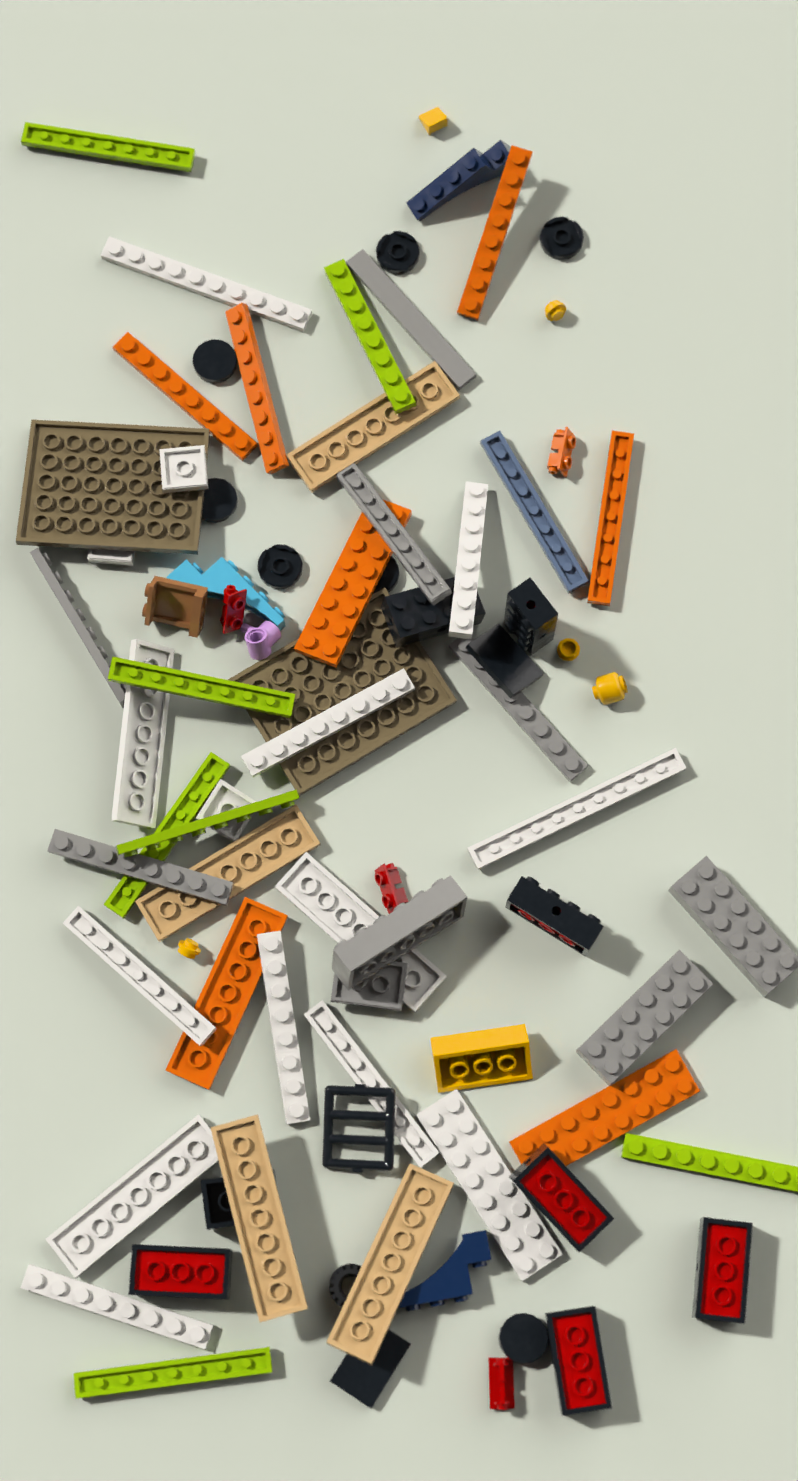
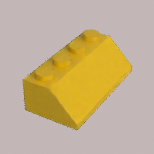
M525 1024L430 1038L438 1093L533 1079L529 1040Z

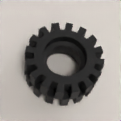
M345 1264L333 1272L329 1281V1292L332 1299L339 1306L343 1307L348 1297L342 1291L343 1280L349 1276L357 1277L362 1266Z

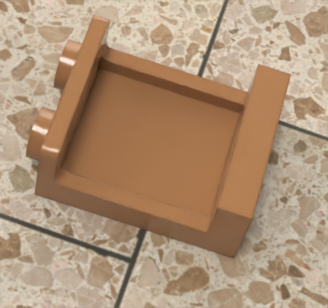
M154 576L151 583H147L144 596L148 598L142 611V616L145 617L144 625L149 626L152 621L187 628L189 629V636L198 638L204 624L208 587Z

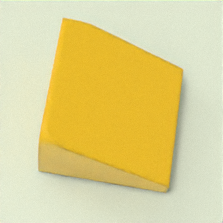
M438 107L418 116L428 135L448 126V118Z

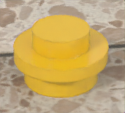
M558 300L550 302L545 307L546 318L549 321L560 320L566 312L564 303Z
M571 638L561 640L557 646V654L564 661L575 660L580 653L579 644Z
M189 938L180 940L178 943V952L190 959H195L196 955L200 954L201 949L196 941Z

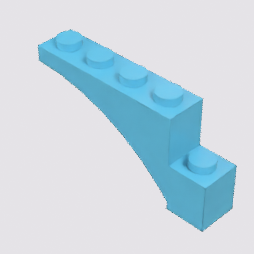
M221 557L203 573L202 569L195 562L191 564L186 559L166 577L167 579L208 587L207 598L223 601V592L227 585L235 586L237 591L246 589L245 609L255 613L265 621L274 623L280 631L285 627L284 614L277 607L273 609L268 604L269 599L263 592L257 593L252 588L254 586L252 581L247 576L242 577L237 572V566L231 560L227 562Z

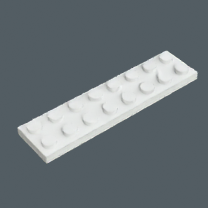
M139 639L131 640L129 660L173 668L174 649ZM126 685L111 821L146 829L156 828L170 693Z
M307 852L275 885V888L336 943L342 940L348 941L354 937V934L363 927L367 929L379 917ZM414 948L395 961L408 963L403 1002L416 1012L447 976Z
M457 1089L416 1115L521 1281L563 1255L524 1193L509 1178L511 1175L510 1171Z
M198 1114L46 1238L47 1242L75 1278L80 1276L219 1161L210 1127Z

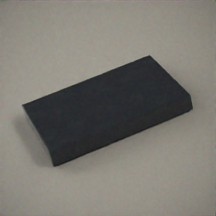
M500 624L483 633L466 646L469 653L510 699L540 679L544 674Z
M388 1329L372 1365L346 1354L330 1382L369 1408H372L411 1343Z

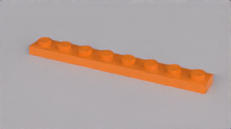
M511 146L457 310L459 315L475 320L479 319L533 151Z
M240 303L225 313L265 470L268 474H274L288 467L289 464L248 305Z
M129 332L113 346V350L198 424L205 429H210V434L242 462L258 446L256 441Z
M613 430L611 432L587 603L610 606L634 433Z

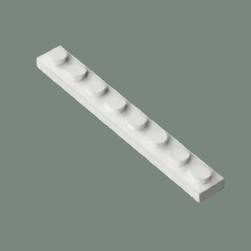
M466 482L449 637L472 639L488 484Z
M403 668L241 757L252 778L411 693L415 690V687Z
M80 906L63 922L69 930L199 1046L202 1047L216 1031L217 1028Z
M281 931L257 934L286 1124L310 1121Z
M323 1000L304 1014L356 1084H366V1087L390 1088ZM366 1096L377 1112L386 1111V1097ZM396 1097L394 1134L421 1168L437 1156L439 1152Z
M32 1264L28 1265L21 1285L22 1289L202 1349L207 1348L214 1327L212 1324Z

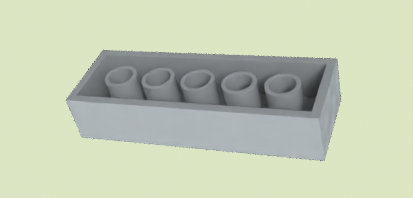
M707 856L668 890L763 997L798 968V956Z
M451 875L446 879H438L430 889L425 892L423 890L419 891L408 903H401L389 915L378 917L373 925L367 929L363 927L348 941H340L333 949L332 970L349 991L461 919L465 912L466 894Z
M678 950L576 1050V1053L610 1086L713 983Z

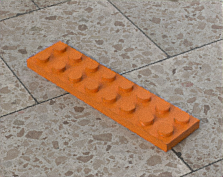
M383 500L405 529L412 511ZM363 512L294 647L295 652L337 668L393 554Z
M247 897L244 898L194 1007L217 1029L202 1047L183 1031L166 1067L167 1072L210 1090L263 974L257 934L274 931L282 932L288 915Z
M677 1049L509 1141L521 1164L544 1143L567 1166L700 1092Z

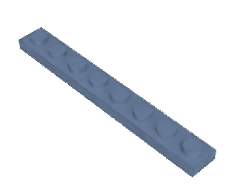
M501 431L480 440L482 448L567 593L569 594L588 584L589 580Z

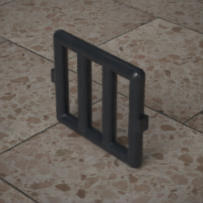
M366 1084L326 1086L324 1099L323 1167L352 1169V1172H363V1170L391 1171L393 1169L396 1100L394 1088L366 1087ZM334 1095L386 1097V1111L334 1110ZM333 1120L385 1122V1136L333 1134ZM333 1144L384 1146V1161L332 1159Z

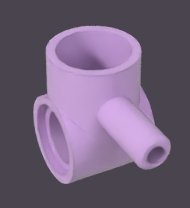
M264 621L258 628L246 623L241 625V631L246 633L245 641L249 656L254 660L267 658L271 654V647L281 638L279 628L270 621Z

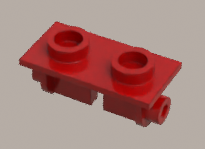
M227 585L223 592V602L226 604L223 606L222 617L220 618L223 634L241 629L243 624L247 590L237 591L233 585Z
M394 863L382 864L374 870L375 881L380 886L383 895L382 902L384 907L387 908L388 914L392 913L397 905L408 903L404 887L395 888V885L401 884L402 881L398 868L394 867Z
M508 1357L488 1358L490 1409H515L513 1362Z

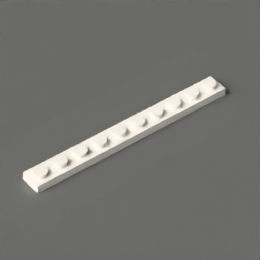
M112 237L108 238L101 253L103 260L235 307L240 303H245L248 305L249 313L302 332L305 331L312 314V309Z
M674 748L472 845L467 850L477 870L685 771L686 766L677 749Z

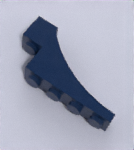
M499 140L484 153L472 148L406 202L415 218L421 222L432 212L458 195L486 181L502 176L511 147L502 140Z
M486 1230L462 1234V1241L451 1257L428 1279L405 1292L398 1308L405 1307L407 1312L421 1309L420 1304L428 1302L430 1307L444 1305V1299L454 1298V1303L469 1300L468 1295L473 1294L467 1264L472 1263L473 1268L487 1266V1260H492Z

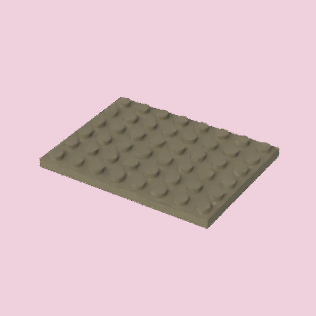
M31 420L16 534L17 545L198 555L204 490L163 493L160 449L205 445L207 465L210 429Z
M386 588L379 590L371 596L337 668L295 652L294 647L298 641L296 639L270 654L267 658L260 660L228 679L230 681L295 694L291 718L246 709L265 742H268L401 669H405L415 687L414 691L279 763L293 788L297 789L299 796L457 703V699L420 641L396 648L381 609L384 597L390 595Z

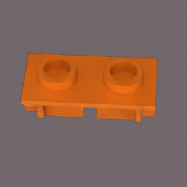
M565 427V431L558 429L553 435L551 449L558 451V453H550L547 468L550 474H557V471H560L564 477H567L568 469L572 466L571 454L572 449L576 446V437L568 427Z

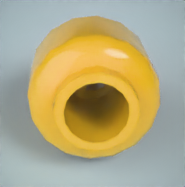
M616 672L598 676L595 681L596 686L592 687L595 699H600L604 705L624 699L625 693H628L623 675L619 676Z

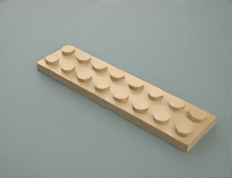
M436 361L405 379L416 401L415 407L396 415L386 394L383 393L286 455L311 493L336 478V474L353 463L358 464L460 399L459 393Z
M294 805L189 869L233 882L230 900L321 844L298 806ZM161 886L135 901L159 942L221 905Z
M258 1114L211 1127L259 1322L308 1309Z
M409 1164L326 1342L327 1345L370 1365L373 1364L452 1191L453 1182L413 1164Z

